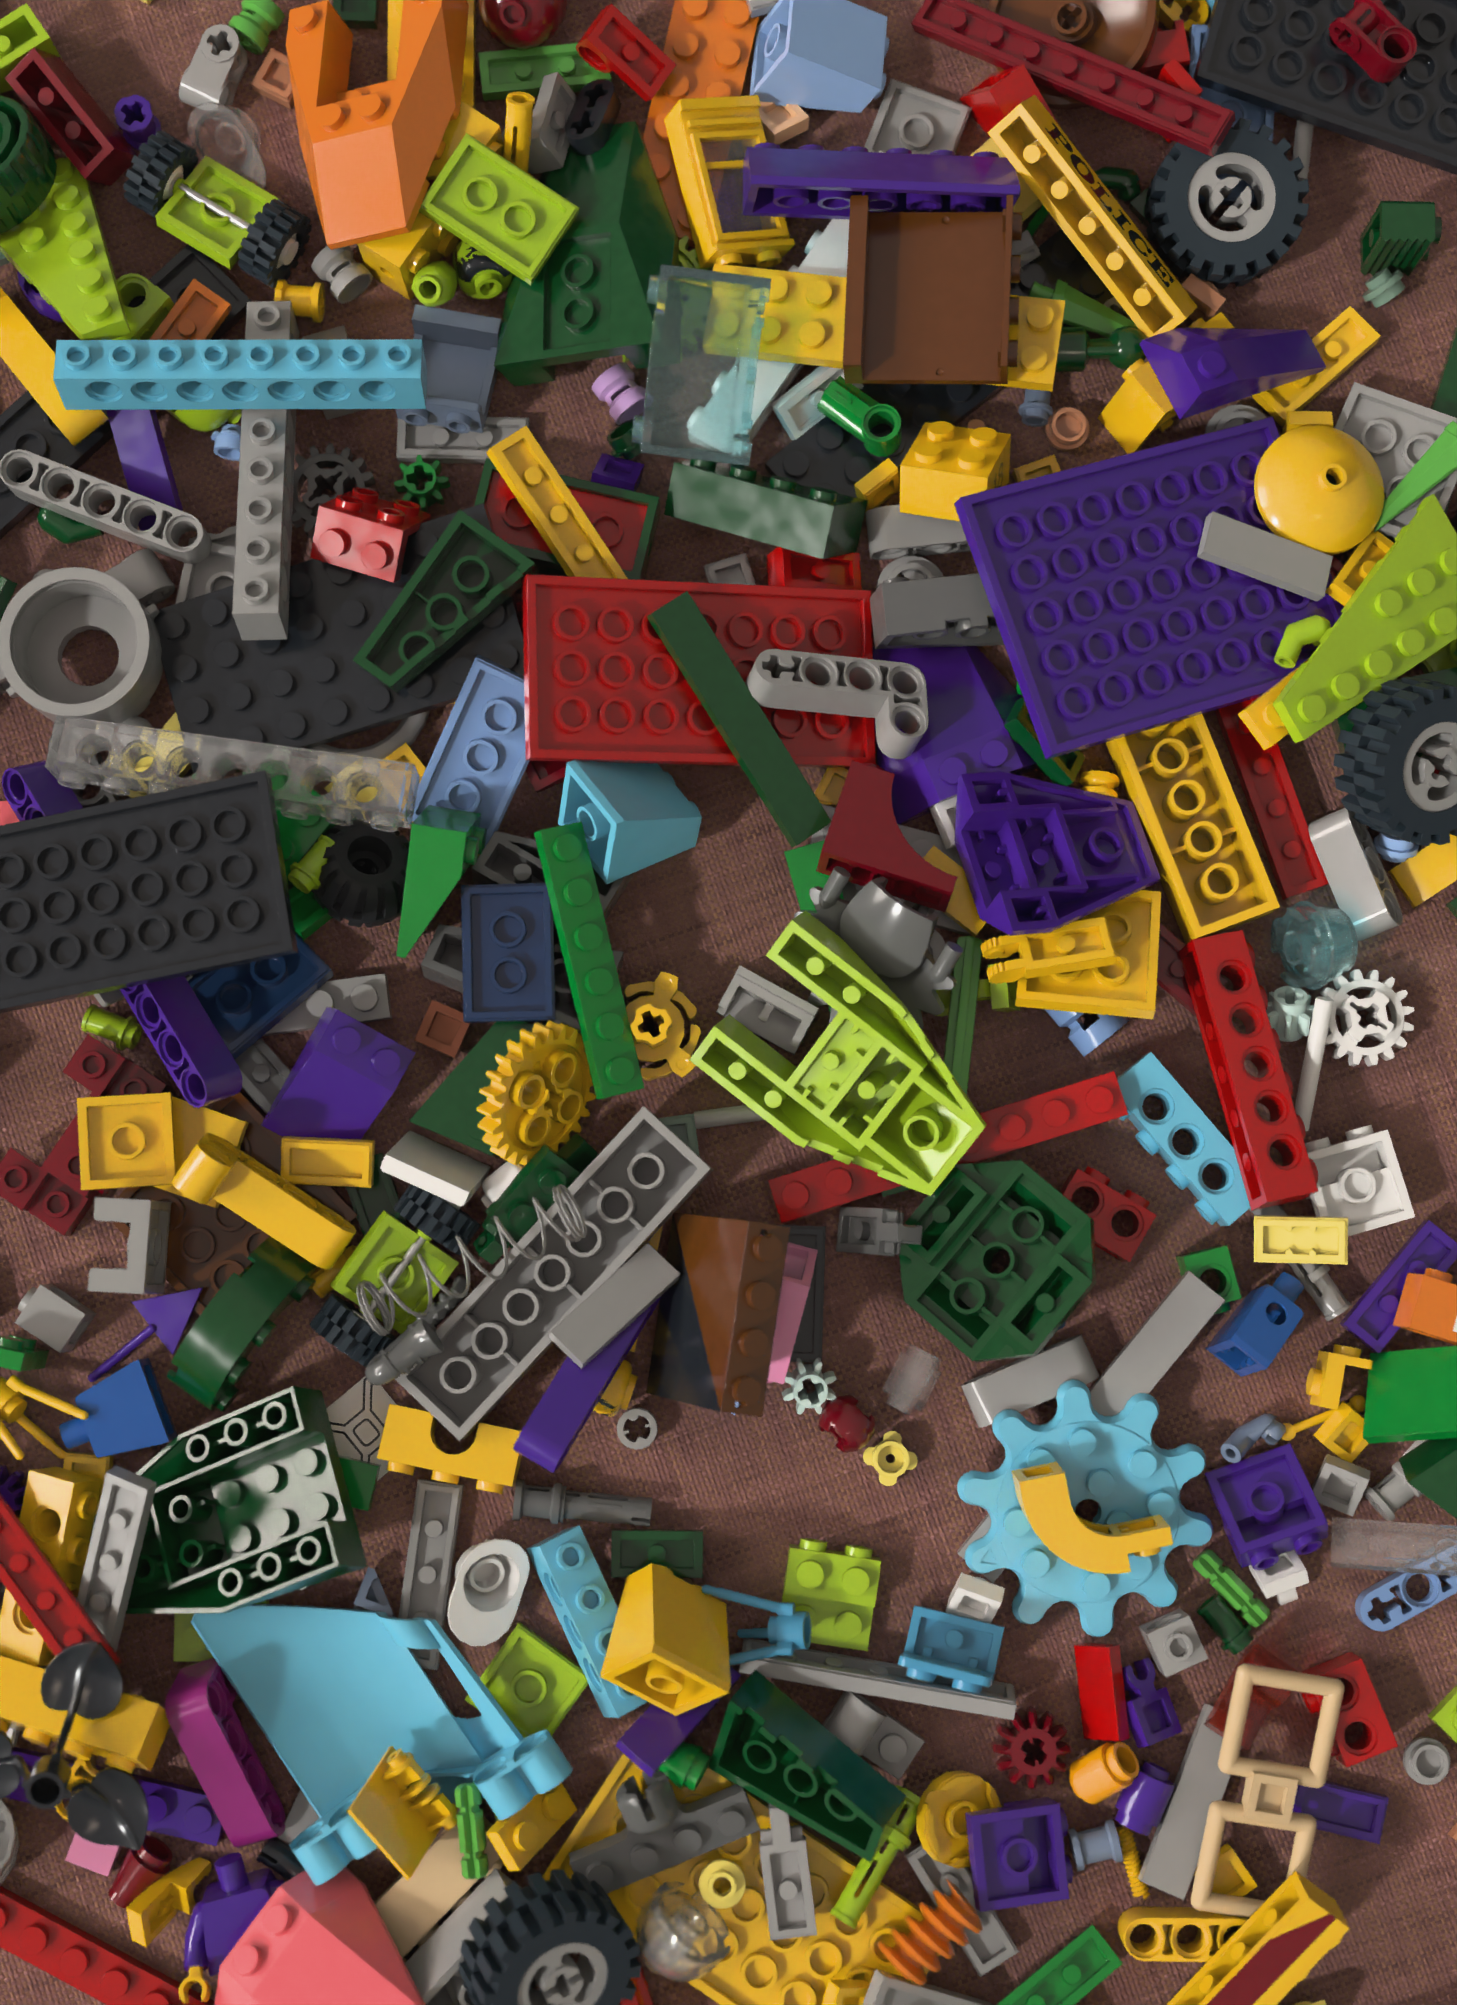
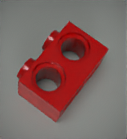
M1089 1166L1086 1167L1084 1172L1080 1169L1072 1170L1060 1192L1072 1202L1073 1193L1078 1188L1088 1189L1093 1194L1094 1205L1086 1214L1094 1220L1095 1246L1123 1263L1130 1262L1157 1216L1147 1210L1150 1202L1127 1189L1123 1195L1108 1187L1111 1181L1110 1178ZM1120 1210L1127 1212L1133 1220L1132 1231L1125 1237L1116 1234L1111 1224L1114 1214Z
M1350 1651L1300 1672L1331 1678H1343L1345 1682L1331 1758L1335 1756L1344 1766L1350 1767L1398 1747L1361 1657ZM1301 1692L1311 1714L1317 1712L1319 1716L1323 1696ZM1353 1722H1361L1363 1726L1361 1738L1357 1742L1346 1743L1344 1732L1347 1726Z

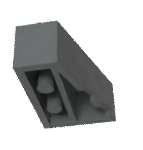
M495 831L482 854L477 859L476 864L472 867L473 883L476 885L545 883L536 840ZM593 868L605 921L633 877V873L606 884Z

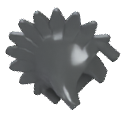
M835 866L824 888L816 886L810 889L809 894L816 911H806L848 944L904 1003L921 1030H923L924 1025L921 1011L937 1016L944 1012V1005L936 990H950L956 986L957 980L950 973L963 953V949L954 942H947L935 962L928 950V946L940 915L938 912L926 916L929 907L907 900L903 903L899 902L885 890L888 879L884 876L867 883L851 901L843 900L839 896L851 874L846 869ZM805 910L797 911L794 914V918L803 913ZM811 992L807 1001L816 1007L827 1004L813 992ZM832 1007L830 1010L829 1024L838 1013Z

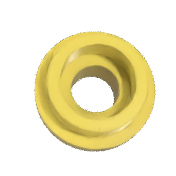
M717 1859L707 1864L702 1870L699 1878L700 1894L712 1907L720 1909L732 1907L744 1895L746 1886L745 1876L741 1868L733 1861ZM720 1877H725L731 1882L730 1889L723 1893L716 1891L713 1886L714 1881Z

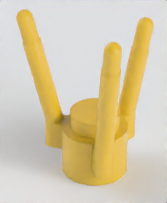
M12 1375L8 1380L4 1376H0V1438L17 1460L24 1458L23 1451L2 1422L5 1420L10 1424L16 1421L59 1459H64L65 1451L23 1414L27 1408L24 1395L82 1420H86L89 1417L88 1412L25 1384L16 1375Z

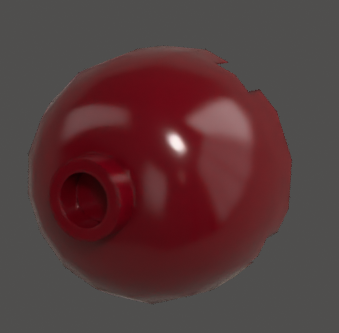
M479 0L478 8L483 25L495 40L506 47L524 50L541 46L556 34L566 16L567 0Z

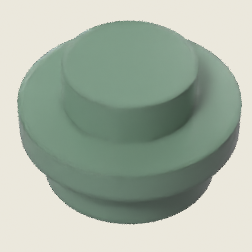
M1388 268L1381 270L1365 282L1368 290L1362 297L1366 302L1371 301L1375 308L1384 305L1406 288L1401 280L1404 276L1400 269L1392 273Z

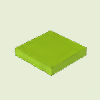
M521 1622L517 1624L480 1677L483 1684L524 1738L544 1729H547L552 1736L588 1685L579 1664ZM467 1695L465 1701L478 1709L470 1696Z

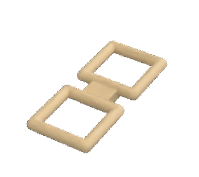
M1242 1664L1237 1668L1218 1767L1225 1774L1246 1777L1241 1803L1215 1800L1209 1806L1190 1899L1195 1909L1250 1918L1265 1902V1900L1212 1893L1226 1821L1296 1832L1287 1878L1295 1870L1306 1878L1317 1822L1310 1814L1292 1811L1298 1785L1321 1788L1326 1782L1344 1694V1684L1341 1680L1251 1664ZM1253 1684L1323 1696L1309 1767L1239 1757Z

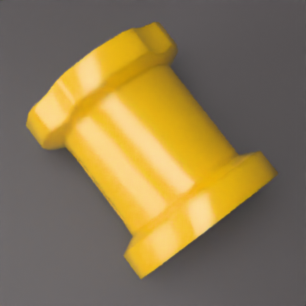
M278 279L274 301H291L295 316L311 317L314 322L321 323L325 311L324 284L322 282H315L313 286H299L288 284L286 279Z

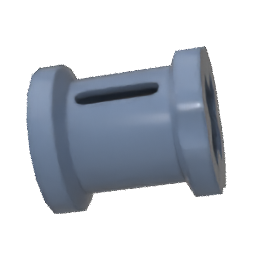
M1113 1819L1105 1820L1104 1826L1079 1832L1075 1828L1068 1829L1069 1845L1077 1872L1084 1871L1085 1865L1113 1859L1115 1863L1123 1862L1121 1845Z

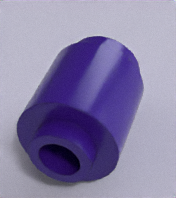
M1145 1760L1143 1766H1139V1774L1134 1778L1133 1783L1121 1790L1115 1807L1119 1809L1115 1820L1137 1833L1149 1836L1152 1827L1159 1826L1175 1788V1784L1168 1780L1170 1772L1153 1762Z

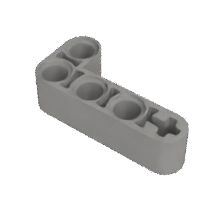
M767 649L758 655L745 682L752 697L762 707L875 718L878 747L889 758L905 759L909 757L928 728L926 680L920 669L912 664Z

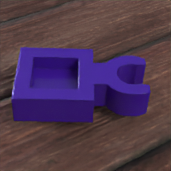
M1149 1658L1134 1662L1138 1674L1137 1678L1133 1673L1131 1665L1122 1667L1124 1689L1129 1692L1131 1697L1130 1700L1126 1701L1128 1723L1137 1748L1153 1745L1183 1732L1167 1688L1155 1689V1668Z

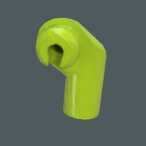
M1313 615L1290 623L1285 629L1275 654V663L1284 668H1294L1304 645L1312 643L1314 646H1319L1318 641L1327 629L1332 628L1330 621L1323 616Z

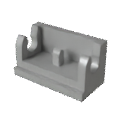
M739 965L718 1005L716 1013L723 1017H727L730 1014L754 1034L795 1055L819 1008Z

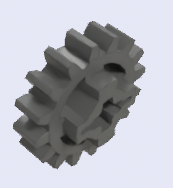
M328 443L323 454H320L313 445L310 447L311 457L307 460L299 454L295 456L299 467L294 470L292 524L295 528L305 524L304 532L309 538L314 536L319 505L336 498L337 495H343L352 491L356 483L357 487L371 489L368 487L376 483L372 472L364 473L367 468L365 460L360 457L353 461L352 451L348 447L340 455H337L332 443ZM325 467H335L334 469H321ZM306 480L308 482L307 492L302 496L303 501L301 502V489ZM328 488L332 492L335 491L336 494L330 498L326 494L322 495L321 492Z

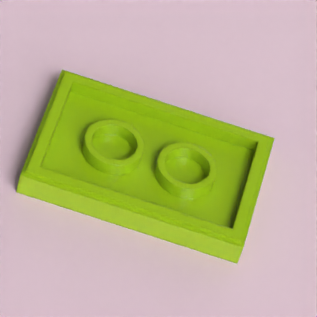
M466 133L427 191L419 212L529 285H532L579 214V207Z

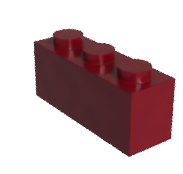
M33 47L5 77L6 81L84 179L111 186L131 166L134 155L138 157L137 153L60 57Z

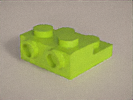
M800 1538V1545L789 1544L781 1602L794 1603L795 1611L809 1612L812 1628L811 1643L868 1651L873 1609L876 1604L881 1568L880 1557L872 1556V1548L858 1545H846L845 1552L827 1549L828 1542L818 1539Z

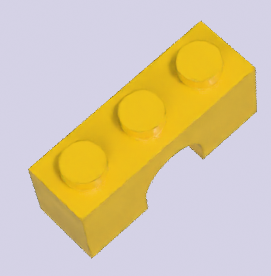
M389 1404L377 1455L378 1459L388 1461L386 1470L413 1475L415 1467L433 1470L432 1480L458 1485L460 1476L477 1480L476 1489L503 1494L504 1485L515 1487L522 1455L515 1452L513 1447L521 1431L479 1422L476 1438L471 1447L463 1453L451 1455L442 1451L436 1442L435 1428L437 1419L430 1412Z

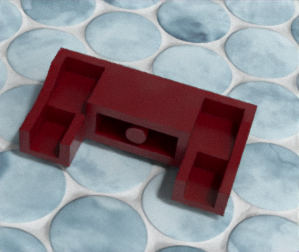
M90 1034L86 1036L62 1071L91 1090L92 1092L89 1097L168 1093L172 1088L171 1085ZM77 1114L43 1164H40L17 1148H10L0 1162V1196L20 1210L28 1211L64 1236H71L94 1203L95 1197H98L99 1194L105 1195L111 1190H81Z

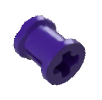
M139 95L123 97L116 104L114 109L116 123L123 131L125 140L132 148L139 150L142 143H148L150 135H156L157 131H162L157 117L152 113L149 101Z

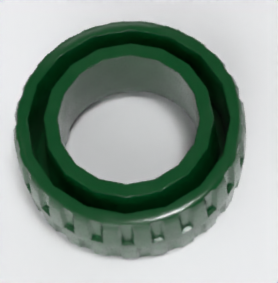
M0 96V234L23 222L43 203L54 184L57 169L54 151L39 125L23 105L5 96Z

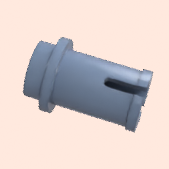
M1025 389L1024 403L1019 405L1018 413L1022 416V422L1025 425L1041 427L1048 423L1049 416L1053 415V408L1050 406V391Z

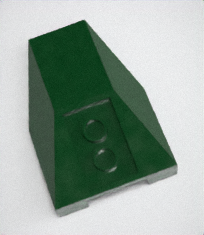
M636 121L614 124L608 141L599 151L591 155H578L569 144L563 167L542 172L540 182L578 206L579 214L532 285H529L513 274L511 283L508 286L494 367L514 387L555 381V365L605 357L625 355L636 369L679 363V238Z
M292 1386L179 1434L135 1473L156 1482L157 1485L126 1614L228 1613L368 1567L322 1390ZM96 1513L95 1516H94V1521H93L91 1536H92V1532H93L94 1523H95V1519H96L97 1513Z

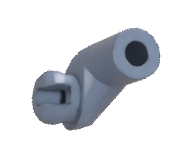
M1264 1413L1239 1426L1221 1446V1454L1227 1461L1238 1463L1260 1437L1267 1444L1275 1445L1285 1434L1286 1427L1276 1420L1277 1416Z

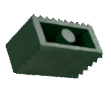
M1381 201L1363 233H1361V273L1366 276L1370 272L1374 276L1381 270L1388 268L1391 273L1400 269L1402 273L1409 277L1420 261H1427L1430 246L1439 243L1442 232L1441 217H1435V203Z

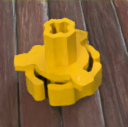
M662 971L654 982L647 981L630 984L625 989L627 1000L640 994H648V996H641L633 1000L626 1006L638 1060L651 1063L662 1060L667 1061L663 1066L656 1069L641 1068L642 1078L646 1081L664 1078L673 1072L681 1078L689 1074L696 1067L689 1059L694 1054L701 1035L700 1028L697 1025L691 1024L690 1039L687 1045L682 1049L680 1048L684 1038V1020L680 1010L673 1003L683 1008L689 1021L695 1019L697 1011L689 999L677 990L678 977ZM650 1017L653 1022H657L659 1026V1035L657 1037H652L649 1032L643 1031L644 1018Z

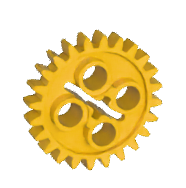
M548 1020L546 1026L538 1022L534 1023L532 1032L521 1029L519 1043L509 1039L507 1041L508 1054L506 1056L501 1054L495 1055L496 1062L499 1065L497 1070H487L485 1073L492 1080L490 1086L483 1087L479 1091V1093L487 1096L486 1102L477 1107L478 1112L486 1115L477 1124L478 1128L486 1131L482 1141L491 1145L490 1151L516 1166L519 1163L525 1166L545 1144L558 1152V1144L565 1145L570 1140L569 1133L572 1130L580 1133L581 1126L578 1123L580 1116L588 1117L590 1115L589 1110L585 1108L586 1102L596 1099V1095L589 1092L593 1082L582 1035L578 1033V1030L563 1023L558 1024L551 1020Z

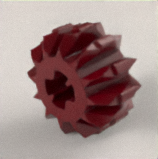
M1028 1706L1026 1709V1720L1021 1721L1019 1715L1015 1712L1014 1720H1011L1014 1726L1011 1729L1000 1723L996 1726V1731L1006 1740L992 1742L991 1748L995 1753L1004 1754L996 1761V1766L999 1771H1006L1011 1768L1008 1779L1012 1784L1016 1785L1026 1774L1025 1780L1028 1788L1035 1789L1038 1775H1042L1044 1781L1051 1785L1054 1783V1778L1049 1771L1052 1767L1061 1772L1066 1771V1763L1058 1758L1057 1755H1067L1071 1753L1072 1748L1069 1743L1059 1741L1067 1734V1730L1063 1724L1052 1727L1054 1715L1051 1712L1046 1711L1037 1722L1036 1709L1033 1706ZM1033 1738H1037L1041 1751L1036 1756H1034L1033 1752H1030V1757H1026L1022 1744L1026 1740H1029L1032 1744Z

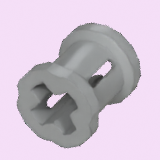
M1398 1461L1392 1465V1472L1373 1488L1367 1486L1363 1493L1375 1510L1388 1522H1392L1396 1518L1394 1513L1411 1498L1422 1495L1420 1491L1407 1483L1402 1466Z

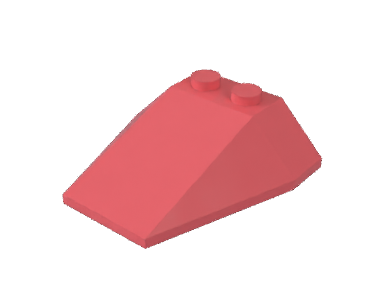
M345 1867L333 1878L318 1886H315L304 1870L277 1888L220 1965L214 2005H425L366 1885Z

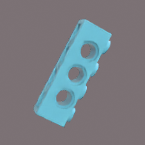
M1149 1052L1117 1078L1128 1111V1115L1119 1117V1119L1124 1121L1128 1118L1139 1130L1135 1135L1138 1142L1150 1155L1153 1156L1158 1153L1169 1165L1165 1169L1167 1176L1179 1189L1184 1190L1187 1187L1198 1199L1194 1204L1195 1208L1209 1224L1213 1225L1217 1222L1220 1226H1230L1250 1208L1234 1148L1154 1054ZM1147 1096H1155L1162 1102L1164 1111L1159 1120H1152L1144 1114L1142 1105ZM1178 1130H1184L1192 1137L1193 1147L1187 1155L1178 1153L1173 1147L1172 1138ZM1208 1164L1215 1165L1222 1173V1183L1215 1190L1208 1188L1202 1180V1172Z
M580 1525L566 1528L526 1549L603 1717L619 1718L647 1703L648 1701L600 1677L618 1607Z

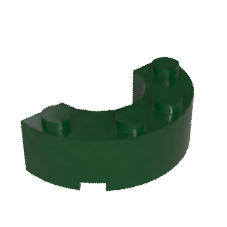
M271 1236L248 1256L247 1259L252 1263L239 1275L234 1272L216 1293L186 1335L171 1362L178 1367L177 1372H174L172 1369L167 1372L169 1380L211 1411L219 1409L221 1412H224L230 1406L240 1391L235 1387V1384L243 1377L251 1365V1362L246 1358L254 1346L257 1345L261 1348L269 1340L277 1328L274 1320L294 1300L298 1303L302 1302L316 1283L311 1276L317 1269V1266Z

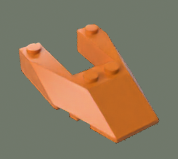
M329 0L290 9L286 50L299 141L326 244L331 250L411 231L430 185L426 179L432 162L439 160L443 154L446 143L442 138L449 121L456 120L460 112L469 4L466 0H403L396 79L349 91L348 82L353 43L352 31Z

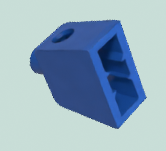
M1282 1272L1272 1286L1266 1284L1252 1290L1205 1349L1240 1377L1267 1369L1304 1315L1302 1309L1294 1304L1304 1290L1303 1284L1294 1276Z
M149 1358L136 1360L76 1396L75 1402L77 1407L87 1411L89 1417L86 1420L74 1418L59 1425L60 1435L67 1449L70 1450L90 1442L97 1458L168 1443L178 1436Z

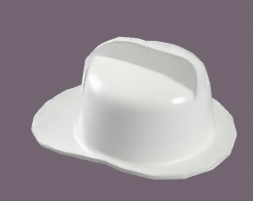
M485 1539L484 1542L468 1548L457 1561L455 1569L456 1581L449 1600L447 1617L451 1631L460 1641L470 1646H486L499 1640L509 1630L516 1616L530 1570L528 1556L519 1544L509 1539Z

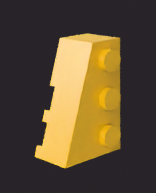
M1220 312L1207 322L1203 318H1199L1188 328H1234V326ZM1142 358L1125 370L1122 374L1125 382L1098 416L1099 421L1127 454L1141 450L1142 445L1153 431L1158 428L1161 432L1165 431L1174 423L1172 418L1177 415L1149 361L1145 362Z

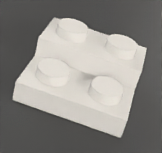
M1367 1125L1346 1131L1347 1141L1331 1145L1329 1138L1326 1137L1305 1143L1308 1157L1314 1161L1318 1171V1192L1306 1197V1199H1311L1316 1216L1348 1217V1236L1415 1217L1388 1129L1374 1133L1372 1125Z

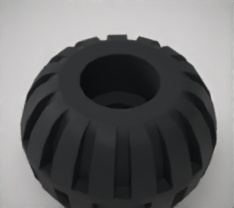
M362 818L348 820L345 823L335 825L325 835L335 841L332 847H326L323 858H327V863L321 867L319 877L321 886L319 889H312L311 891L314 893V898L320 907L328 909V915L339 922L343 918L349 920L348 925L361 927L363 923H365L366 927L380 926L391 922L401 915L410 842L404 835L399 836L400 832L391 825L387 824L386 827L380 826L381 821L369 818L366 823H364Z

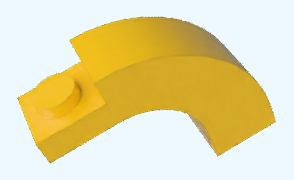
M1057 1461L1012 1470L1017 1499L1029 1524L1040 1540L1055 1555L1073 1566L1095 1573L1131 1572L1128 1554L1133 1553L1139 1557L1151 1556L1159 1553L1161 1547L1173 1545L1170 1526L1160 1514L1116 1524H1096L1077 1515L1071 1506L1065 1472Z

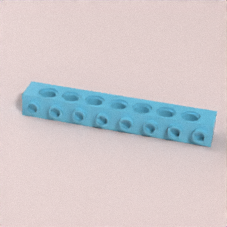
M422 339L57 340L53 380L66 410L426 409L427 365Z

